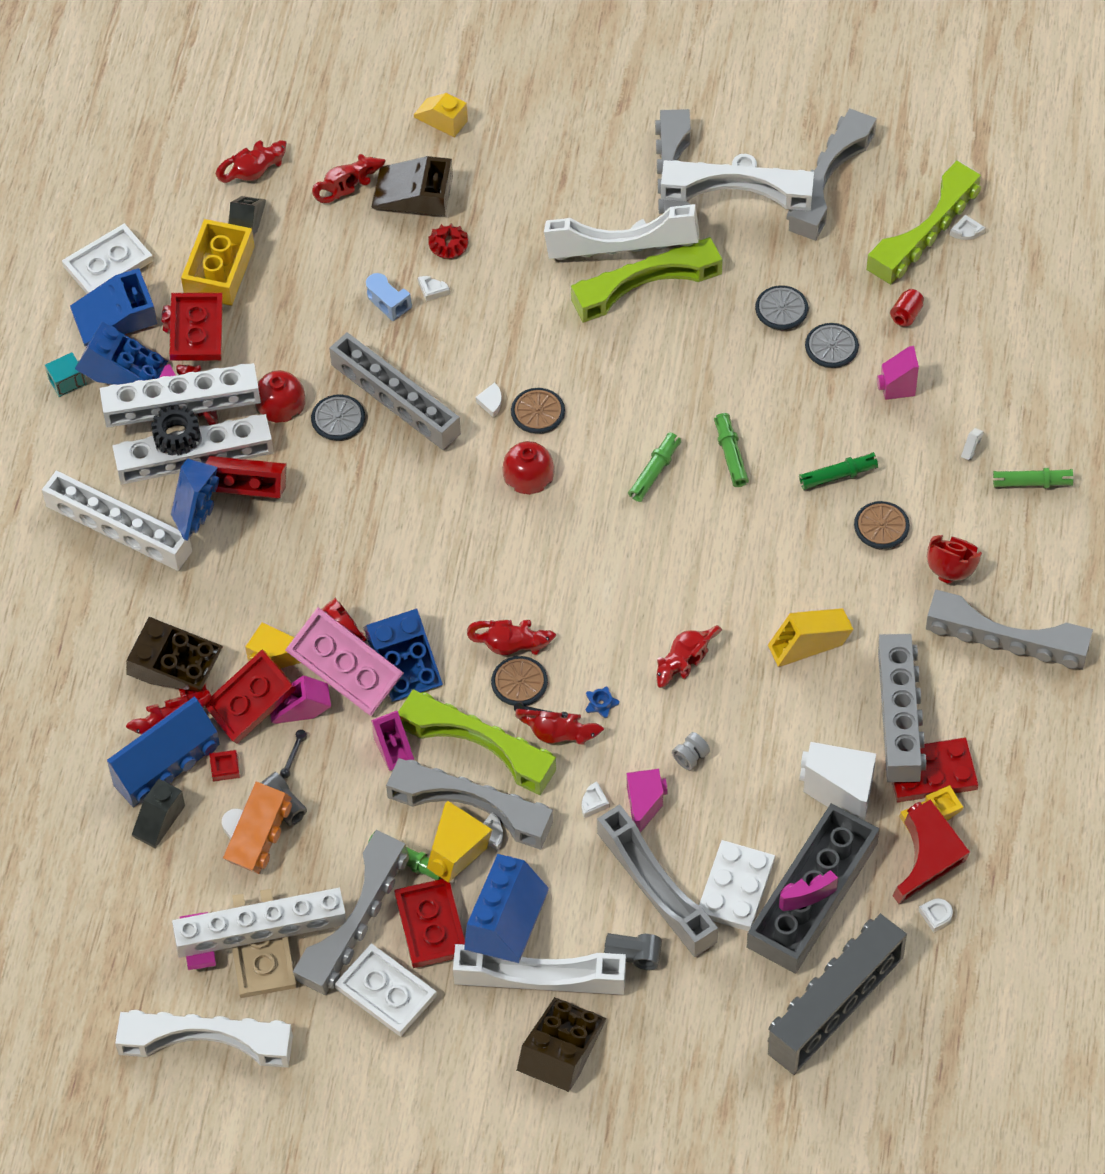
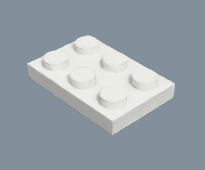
M124 223L63 259L62 264L84 292L88 294L115 275L143 268L153 262V257Z
M721 840L699 906L703 908L712 921L749 931L754 923L775 855Z
M372 943L335 983V989L400 1037L437 997V992Z

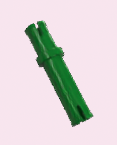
M874 452L854 459L848 457L845 458L844 462L804 474L801 473L799 474L800 484H803L801 487L803 490H807L808 488L848 476L854 478L858 473L877 469L878 461L877 458L874 459L876 455Z

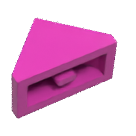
M397 710L371 720L374 741L389 771L394 769L399 758L406 761L414 760Z

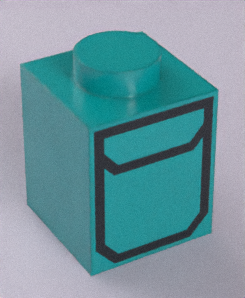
M73 352L45 364L48 380L58 397L87 385L85 375L75 369L79 360L77 361Z

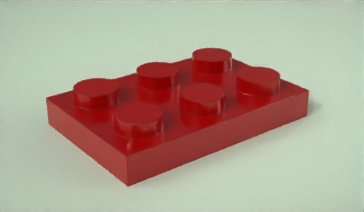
M171 293L170 361H222V293Z
M262 649L211 696L210 702L205 707L229 738L238 744L285 701L296 688L269 654Z
M966 737L924 744V748H920V753L926 754V770L921 771L920 782H892L897 803L924 799L926 795L949 785L955 794L978 790V781Z
M439 879L395 889V898L412 967L418 968L453 960L455 944L465 945V939L450 882Z

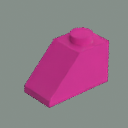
M914 346L907 347L882 364L881 375H877L878 390H883L885 400L916 395L919 365Z
M305 675L301 676L292 683L296 690L270 713L271 723L279 724L314 719L329 709L331 702L328 683Z
M659 769L626 773V787L631 816L640 833L663 806V795H668L666 778L661 779Z

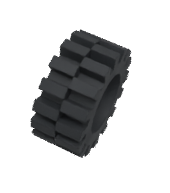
M174 405L175 409L171 410L170 406H167L165 413L162 409L158 411L159 417L155 415L153 418L154 422L151 424L155 445L157 448L160 447L163 453L167 450L168 455H173L174 451H177V456L182 455V450L188 453L190 452L189 446L194 449L197 446L196 441L199 442L200 440L198 418L192 410L188 412V407L183 406L182 410H180L179 405ZM175 425H181L186 428L179 435H169L166 433L168 428Z

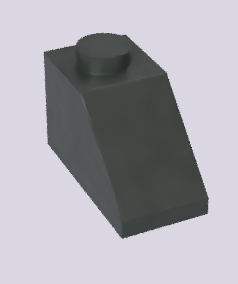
M241 196L230 202L228 224L252 228V232L255 234L258 232L266 199Z
M158 779L143 800L132 837L156 848L185 807L182 790Z

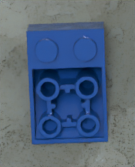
M139 268L113 276L70 305L84 346L88 345L101 322L115 327L122 334L131 333L157 324L155 308Z
M101 322L75 369L96 382L120 385L133 383L138 380L158 379L168 360L144 347L137 340L122 334L115 327Z
M187 459L181 466L171 516L183 539L186 541L189 540L193 533H198L200 524L203 525L207 515H211L214 506L211 495L212 492H216L219 483V477L216 476L218 467Z
M417 608L363 627L369 646L404 672L389 693L391 702L408 697L412 690L423 692L443 685Z

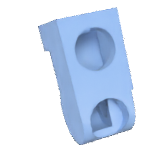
M374 273L366 279L369 300L392 321L412 308L411 294L404 288L398 292L388 283L385 275Z

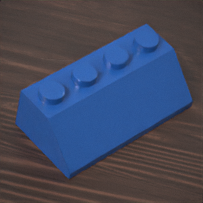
M195 696L107 759L113 786L133 808L139 803H143V800L158 779L171 784L176 776L183 771L190 770L198 760L205 755L208 756L209 753H213L220 745L216 728Z
M497 854L467 922L464 950L515 963L520 962L549 891L548 886L525 860Z

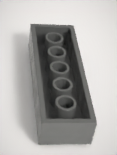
M831 803L748 931L746 948L796 974L877 846L880 828ZM830 870L838 877L837 891L821 901L795 910L782 911L779 908L780 893L788 884H795L800 879H803L809 886L816 876L820 874L823 876Z
M881 913L874 920L869 919L862 927L861 934L857 939L851 938L844 946L838 959L832 958L826 965L823 975L819 979L817 977L813 978L806 987V993L801 998L795 997L787 1008L788 1012L782 1018L780 1016L776 1017L768 1028L769 1038L767 1040L769 1042L768 1055L791 1074L795 1075L903 959L907 933Z

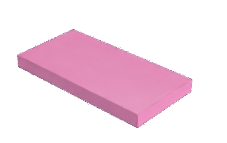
M317 607L285 650L370 716L374 714L404 674V672L319 607Z

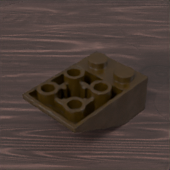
M425 156L381 167L378 173L372 209L445 216L453 180L452 159Z
M148 617L126 660V675L151 685L201 692L223 646Z
M554 997L522 1044L516 1071L569 1092L580 1076L606 1022V1018Z

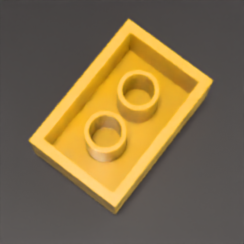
M204 219L181 276L183 293H222L223 304L232 306L255 247L252 228Z

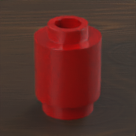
M915 289L904 291L890 310L893 321L900 326L912 325L923 308V295Z

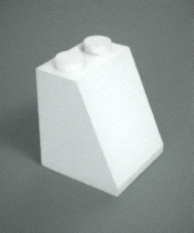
M810 742L809 752L803 751L799 780L804 781L803 792L827 807L832 803L865 821L873 783L876 753Z

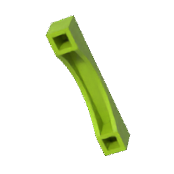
M956 160L942 175L941 197L932 214L922 224L909 232L882 239L868 254L866 270L890 285L897 278H902L908 266L912 262L918 261L922 251L935 242L941 230L945 231L951 224L956 214L960 215L964 211L967 202L971 198L975 199L981 190V175Z
M711 237L698 240V243L690 246L673 248L668 252L657 256H650L634 264H627L611 272H604L591 279L578 281L576 284L571 285V301L584 323L606 315L621 296L642 284L663 279H685L701 282L721 275L723 259Z
M412 690L398 711L404 731L421 739L429 737H455L477 743L493 752L503 761L517 785L540 796L556 771V757L548 750L533 747L525 739L512 737L506 734L500 727H491L474 715H466L458 711L451 704H443L435 700L426 692L420 693Z

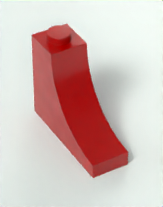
M931 799L923 804L917 802L907 810L908 815L904 824L913 840L915 858L912 872L896 887L892 895L898 904H901L964 863L970 854L968 848Z

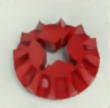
M452 223L449 226L441 224L438 229H432L431 235L428 236L429 248L435 255L441 258L457 257L468 247L467 232H464L461 226L455 227ZM450 235L452 240L446 246L445 239Z

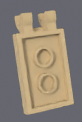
M271 889L260 890L262 903L273 901ZM243 894L232 895L234 908L246 906ZM288 936L232 947L240 998L296 988Z

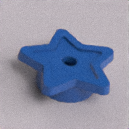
M607 686L603 689H596L593 692H586V696L590 701L585 709L587 713L598 712L603 718H607L609 709L619 705V700L611 696Z

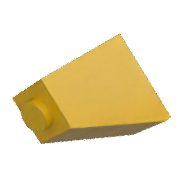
M843 608L789 613L768 643V647L777 666H784L842 646L854 629Z
M447 801L442 811L427 869L449 883L487 849L492 829Z

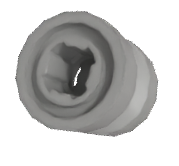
M695 732L690 733L685 738L683 744H678L672 750V755L677 763L689 771L697 765L699 758H704L710 753L707 742Z

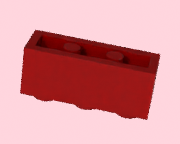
M209 456L205 463L218 467L216 476L219 477V483L216 492L281 498L286 489V463Z

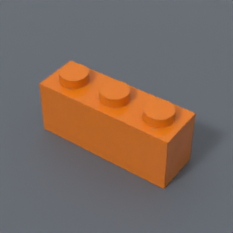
M256 781L223 859L257 874L260 873L261 869H265L270 859L268 852L272 843L275 844L279 839L281 828L279 827L283 817L286 818L291 811L292 803L290 801L292 798L282 791Z

